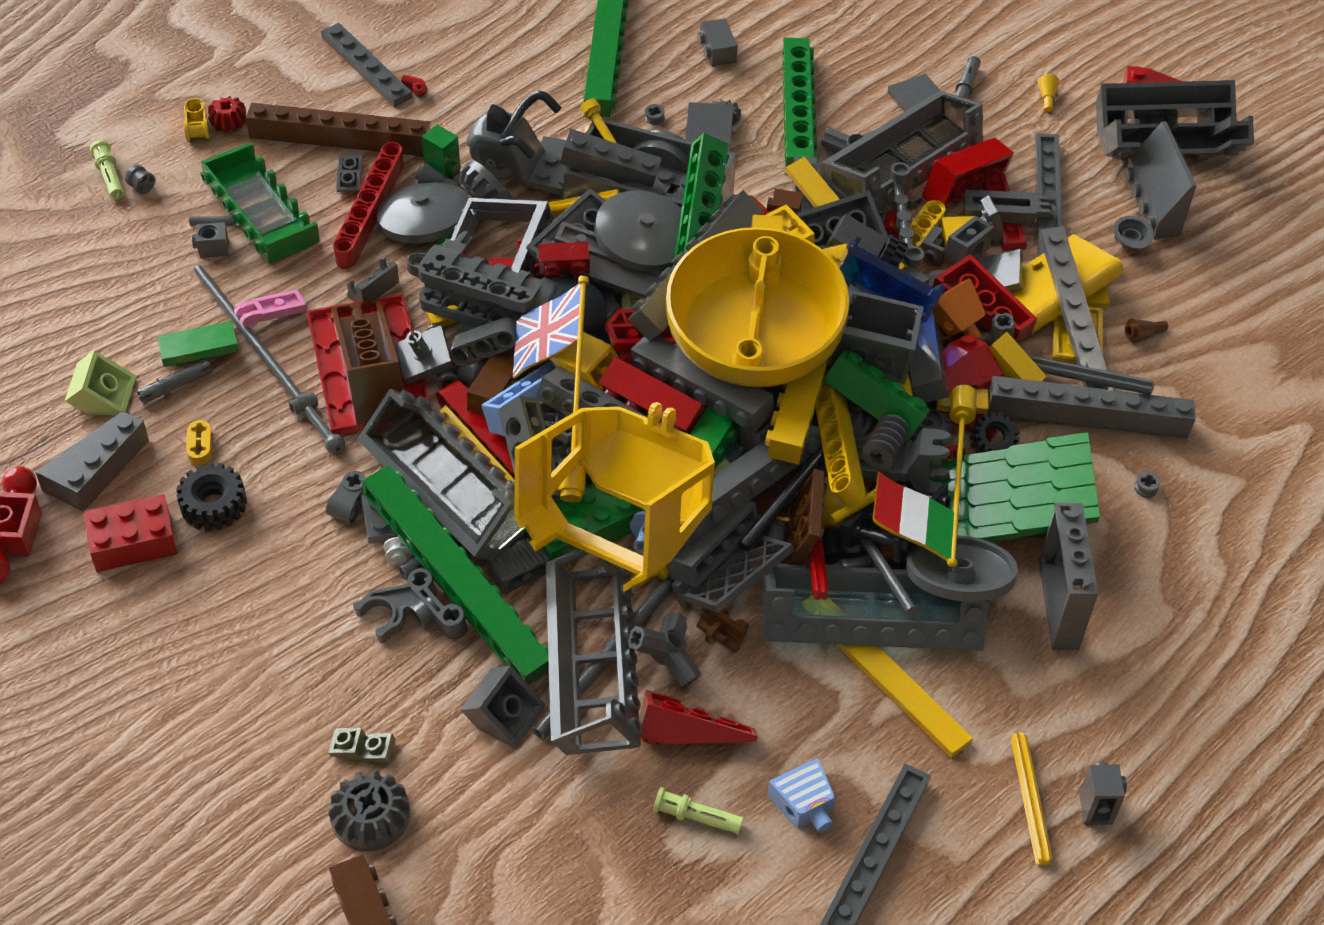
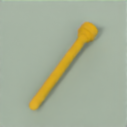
M591 98L582 103L580 110L586 118L594 122L603 139L617 143L600 116L601 107L597 100Z

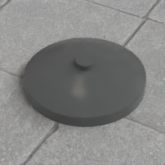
M426 182L404 187L389 195L378 207L377 220L379 228L388 238L403 243H426L442 239L454 233V227L458 224L462 209L464 210L469 196L461 188L442 182Z
M636 190L618 193L607 199L598 210L594 226L596 240L601 249L612 260L627 268L645 272L662 271L668 267L671 268L673 267L671 262L675 255L681 208L668 198L648 191Z
M957 535L955 559L958 561V564L953 568L947 565L946 560L917 544L913 546L911 552L907 555L906 572L912 582L926 592L942 598L970 602L990 600L1008 593L1016 583L1018 567L1012 555L1000 546L979 538Z

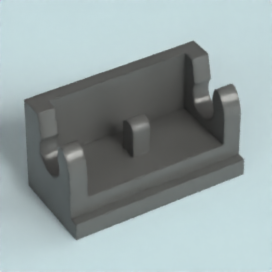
M383 257L379 261L380 268L355 286L353 280L347 283V296L355 302L379 298L399 283L397 264L392 261L388 267L387 260Z

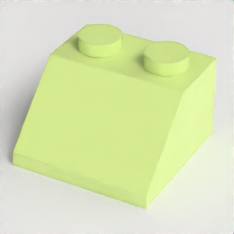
M94 350L77 363L65 402L85 414L116 416L122 411L126 412L136 375Z

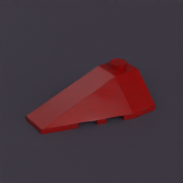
M964 335L960 339L948 344L942 350L948 392H952L953 388L959 385L975 386L976 389L984 388L990 385L992 376L1004 377L987 343L973 335Z

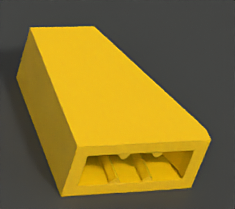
M1008 332L989 346L1004 377L1040 382L1047 377Z

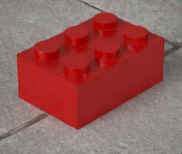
M165 494L83 511L89 551L96 572L178 554Z

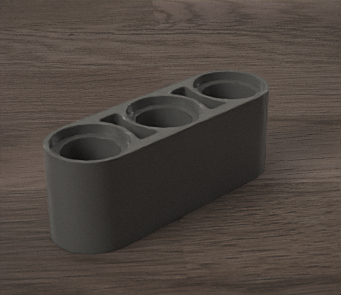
M508 317L501 318L456 335L449 352V358L454 364L464 366L510 350L515 345L517 321Z

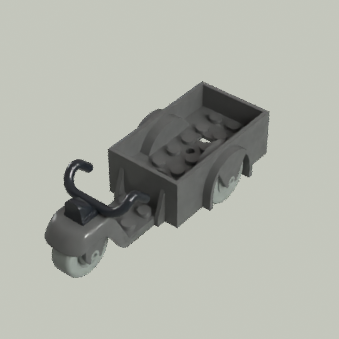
M538 90L528 95L513 114L498 105L492 104L488 112L477 119L468 134L467 146L469 147L472 160L480 163L495 177L508 178L514 175L522 185L559 195L561 200L582 196L590 188L596 193L615 189L619 190V193L636 190L648 191L668 198L682 209L692 142L672 132L663 130L649 131L603 119L617 144L661 157L653 187L637 182L619 183L560 164L562 155L545 151L528 121L522 117L527 109L538 100H542L555 114L561 110L562 107L545 91ZM592 121L586 134L603 139ZM727 151L729 159L725 165L724 172L726 180L722 186L721 193L723 195L722 203L728 196L734 193L736 153ZM679 188L673 194L668 193L669 189Z

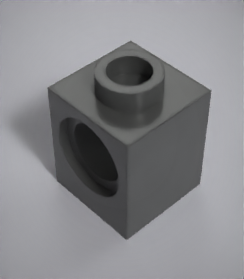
M225 222L196 224V234H192V243L194 249L198 248L200 258L229 256V238Z

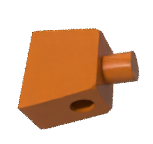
M970 278L924 306L929 313H934L936 322L948 336L951 337L961 331L964 335L970 334L976 338L981 336L975 322L985 316V311Z

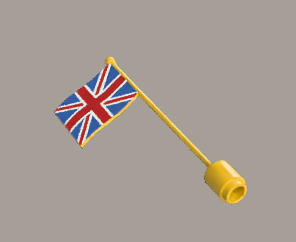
M580 276L578 278L579 284L560 297L522 316L516 325L513 378H517L530 367L560 354L577 342L573 413L579 410L586 285L589 283L587 276ZM578 423L572 426L571 452L577 446ZM580 462L576 464L558 487L560 499L563 501L579 502L582 500V495L585 494L586 470Z

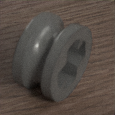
M658 104L647 106L645 109V120L647 123L652 125L663 123L665 120L664 108Z
M1142 472L1138 475L1134 486L1136 493L1144 498L1154 497L1160 486V479L1154 473Z

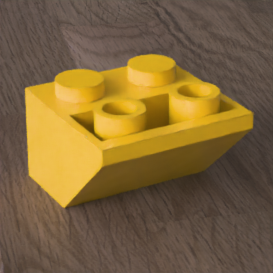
M583 332L580 379L602 391L604 388L599 382L613 358L619 357L610 344ZM577 342L560 354L550 358L556 368L561 367L575 375Z

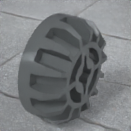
M471 160L460 171L459 182L461 187L472 198L514 200L502 183L477 161Z
M372 770L371 775L363 776L361 772L355 773V779L351 781L347 779L340 782V789L333 791L331 794V805L328 807L333 832L343 844L352 849L360 851L383 849L397 841L408 826L410 806L405 788L402 784H397L394 776L390 774L383 777L380 776L379 771ZM370 785L367 790H363L357 795L351 794L361 786ZM383 790L388 795V805L382 803ZM348 799L355 803L356 816H353L348 810Z

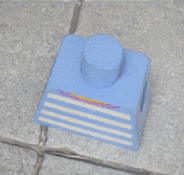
M817 758L769 781L768 797L795 827L801 828L812 822L818 833L825 832L831 828L833 822L828 814L833 811L835 797Z

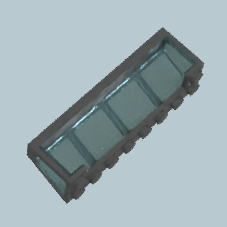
M777 564L768 573L764 574L761 581L762 640L772 642L983 651L989 600L970 602L942 598L928 593L914 584L906 570L892 569L917 608L914 614L907 615L878 568L826 566L828 598L826 600H816L813 597L810 565Z

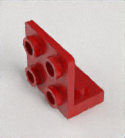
M589 243L539 244L540 275H545L547 278H558L561 274L580 277L585 276V273H590Z

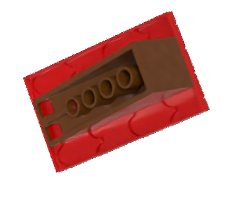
M403 294L306 311L330 428L333 434L344 436V434L349 435L362 432L390 389L398 392L405 390L415 398L421 396L430 401L425 379L407 385L403 378L395 343L406 339L409 332L413 334ZM390 396L369 430L390 427L410 409L402 407ZM419 413L408 423L419 422L420 420L425 421L426 419Z

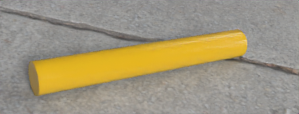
M876 489L867 493L859 505L852 508L844 506L828 515L829 522L834 525L875 502Z

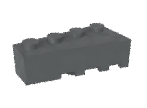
M124 411L110 419L35 471L41 490L81 511H85L149 441L144 421Z

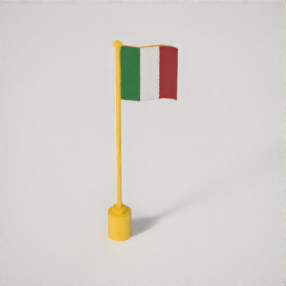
M969 385L956 386L951 392L950 418L953 422L959 424L953 511L930 497L897 484L878 472L873 522L894 535L928 549L946 560L947 565L952 568L958 564L955 557L964 425L974 421L976 416L977 392Z

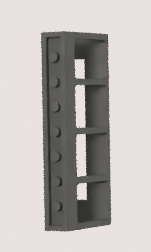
M581 549L546 562L551 742L566 755L637 748L641 746L640 734L642 733V725L639 721L641 704L637 694L639 679L636 675V664L638 659L635 650L630 649L628 644L635 618L631 604L633 591L630 588L623 592V585L630 581L632 572L601 558L599 560L604 569L571 572L564 564L589 554ZM612 577L614 608L576 612V581ZM614 616L616 651L578 655L577 621ZM617 660L619 696L580 700L578 666L583 663ZM606 707V717L581 726L580 712L582 709ZM611 724L627 739L582 744L581 734Z

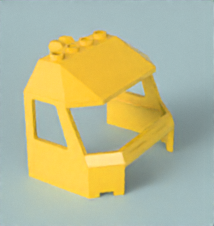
M653 402L649 406L648 418L622 407L581 408L515 447L514 519L520 529L525 527L531 536L532 541L529 543L535 552L557 538L637 574L636 577L623 585V592L646 580L673 560L708 512L712 510L715 461L708 442L674 429L673 426L676 422L675 409L667 408L662 416V405L657 402ZM578 423L576 448L551 473L552 439ZM579 461L597 489L645 509L643 556L567 522L551 495Z

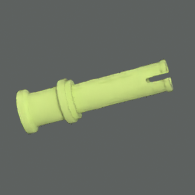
M97 140L90 146V152L95 157L94 164L103 175L109 197L112 200H119L123 198L124 190L114 167L116 160L110 153L111 146L106 140Z
M660 787L653 807V812L655 813L661 811L671 814L680 821L688 818L733 832L736 835H739L744 819L743 816L740 817L693 802L689 795L679 796L667 792L664 787ZM702 813L707 814V815H710V816H713V817H717V818H720V819H723V820H726V821H721V820H718V819H715V818H712V817L703 815Z

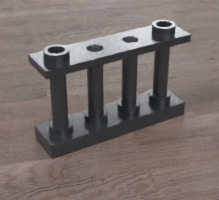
M894 481L897 484L903 486V483H901V481ZM943 483L934 494L909 488L930 497L948 509L950 507L951 497L948 493V484ZM875 502L848 516L840 524L841 546L851 549L862 538L889 545L894 549V562L899 563L906 554L911 552L915 543L897 535L893 536L870 529L876 524L873 522Z

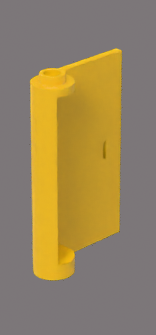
M1075 234L1068 237L1086 299L1123 275V263L1119 258L1108 254ZM1045 253L1023 266L1022 289L1010 291L1038 318L1032 334L1062 315Z

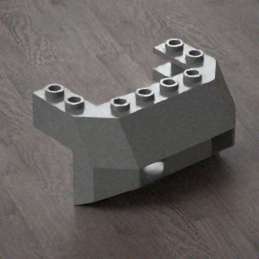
M1235 80L1101 84L1096 100L1097 131L1104 155L1112 157V159H1128L1129 162L1132 155L1159 124L1165 121L1184 160H1186V157H1194L1195 161L1208 160V157L1223 154L1224 156L1238 155V152L1246 151L1247 147L1254 144L1253 116L1237 121ZM1178 117H1197V123H1178Z

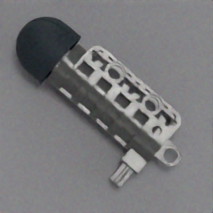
M463 231L462 234L460 233L454 241L446 239L442 245H434L427 254L414 253L407 258L408 272L413 276L419 277V280L425 284V287L419 294L420 308L425 312L474 327L506 317L518 321L531 310L560 297L579 284L578 279L566 275L561 276L558 281L547 277L537 279L531 272L521 270L517 273L512 271L510 266L501 263L494 266L489 264L487 259L481 257L468 258L467 247L473 238L468 236L466 231ZM588 283L585 290L583 332L596 337L605 325L607 306L601 292L595 286ZM455 305V306H458L459 308H457V309H449V308H447V307H448V306Z

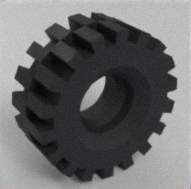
M207 463L206 468H202L199 465L196 466L197 471L193 472L190 469L186 472L187 478L182 476L179 480L180 485H177L176 496L182 517L186 519L189 525L194 524V528L199 530L204 526L205 531H211V527L222 530L223 524L229 527L233 525L232 519L238 521L241 518L240 512L244 513L246 510L247 497L243 480L238 472L234 473V469L230 466L225 469L222 463H218L217 467H214L213 463ZM218 494L222 496L215 502L202 501L209 495Z

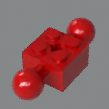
M24 466L12 467L2 477L4 492H0V585L7 580L10 574V563L5 555H30L42 515L36 495L33 494L37 487L36 476L29 468Z

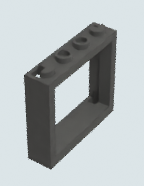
M469 198L464 210L462 209L458 224L454 227L451 240L454 241L463 231L468 232V236L473 237L480 220L530 222L511 269L517 273L521 270L532 273L536 263L526 247L553 222L554 217L548 201Z
M1055 503L1038 560L1052 650H1079L1098 596V589L1083 503ZM1073 585H1080L1081 590H1073Z

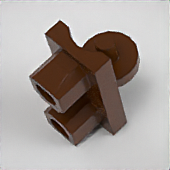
M702 607V615L696 627L706 633L705 642L711 645L717 640L734 653L740 650L749 624L743 619L734 621L729 618L726 608L717 613Z

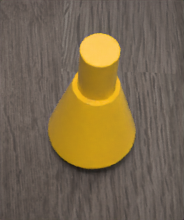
M1045 74L1037 82L1044 100V111L1052 112L1053 100L1060 80L1053 74Z

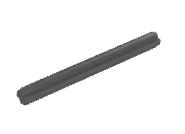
M1028 355L1046 374L1147 395L1152 394L1154 389V383L1149 379Z

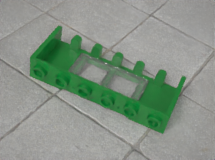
M252 142L201 161L203 171L200 172L204 184L211 188L216 199L218 198L222 201L225 211L232 214L235 224L238 227H242L247 240H252L256 251L265 258L268 264L320 242L316 221L310 223L309 215L306 211L299 213L296 198L288 199L285 184L277 185L276 175L273 170L266 172L264 158L262 156L255 157L254 144Z

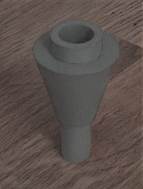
M427 163L423 167L419 166L415 179L418 180V184L442 182L459 186V182L446 178Z

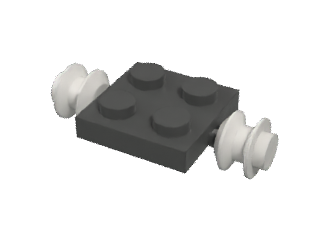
M361 495L368 543L385 542L383 549L386 552L385 559L389 563L400 565L409 560L412 556L410 550L367 498Z

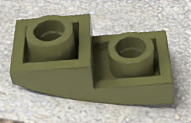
M335 728L328 753L332 757L349 761L390 764L396 739L392 733L365 734L362 728Z

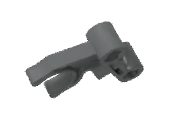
M423 568L413 570L409 574L408 584L370 591L361 600L353 603L355 613L359 617L375 606H385L393 611L390 621L375 630L380 643L386 642L387 639L403 629L406 615L409 613L413 614L423 628L434 622L445 636L450 639H459L468 630L462 608L455 604L443 606L435 597L436 587L432 575L427 569Z

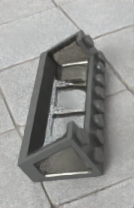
M939 90L822 162L823 180L841 199L870 190L876 208L880 211L894 202L895 181L890 176L893 164L901 162L910 167L909 179L904 182L905 195L929 179L932 165L938 158L948 156L953 152H958L983 141V104Z
M390 389L357 440L384 467L389 464L395 472L399 471L405 478L406 485L410 490L414 489L419 494L422 504L426 509L430 508L435 513L437 520L474 557L493 561L527 531L525 527L520 529L514 519L515 482L507 480L505 478L506 473L502 469L494 465L492 466L489 463L491 459L487 455L474 449L476 445L472 441L460 436L461 431L456 426L445 421L446 417L442 413L432 409L430 401L421 396L415 398L405 390L398 392Z

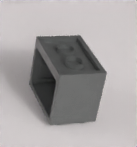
M848 289L849 314L841 341L833 352L830 367L834 365L846 349L848 352L853 351L861 356L862 361L868 366H874L881 370L884 377L889 381L905 384L915 351L924 307Z

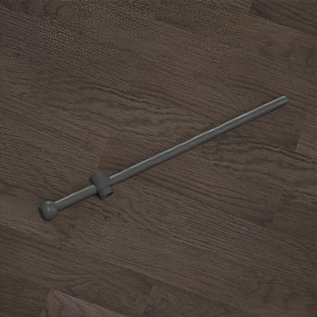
M201 265L194 266L195 274L294 399L288 403L294 416L305 414L325 439V448L329 453L339 454L345 447L343 437L333 434L314 410L319 405L316 395L313 392L309 394L300 392L252 329L241 324V318L237 317L234 313V306Z

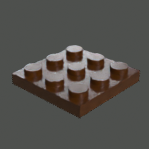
M814 469L790 504L789 523L783 540L791 543L795 551L782 560L781 564L802 565L805 557L810 556L809 554L812 552L814 544L822 539L824 527L821 526V519L825 512V505L822 504V500L827 488V484L824 483V471Z

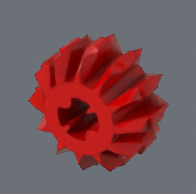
M231 96L227 98L220 97V100H213L212 104L208 106L209 122L211 126L215 127L216 131L223 129L224 133L228 130L234 132L235 128H242V125L246 123V107L239 98L232 99Z

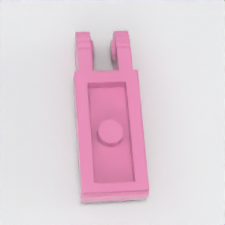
M291 290L240 303L235 307L234 313L237 317L241 318L240 322L243 326L249 327L257 325L260 321L306 312L307 304L298 290Z

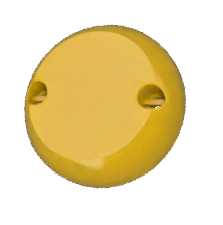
M756 227L740 228L719 233L703 240L681 258L675 266L667 286L666 312L670 331L676 344L698 368L721 381L746 387H772L783 385L808 375L833 354L846 328L849 314V293L844 276L837 264L827 253L812 242L782 230Z

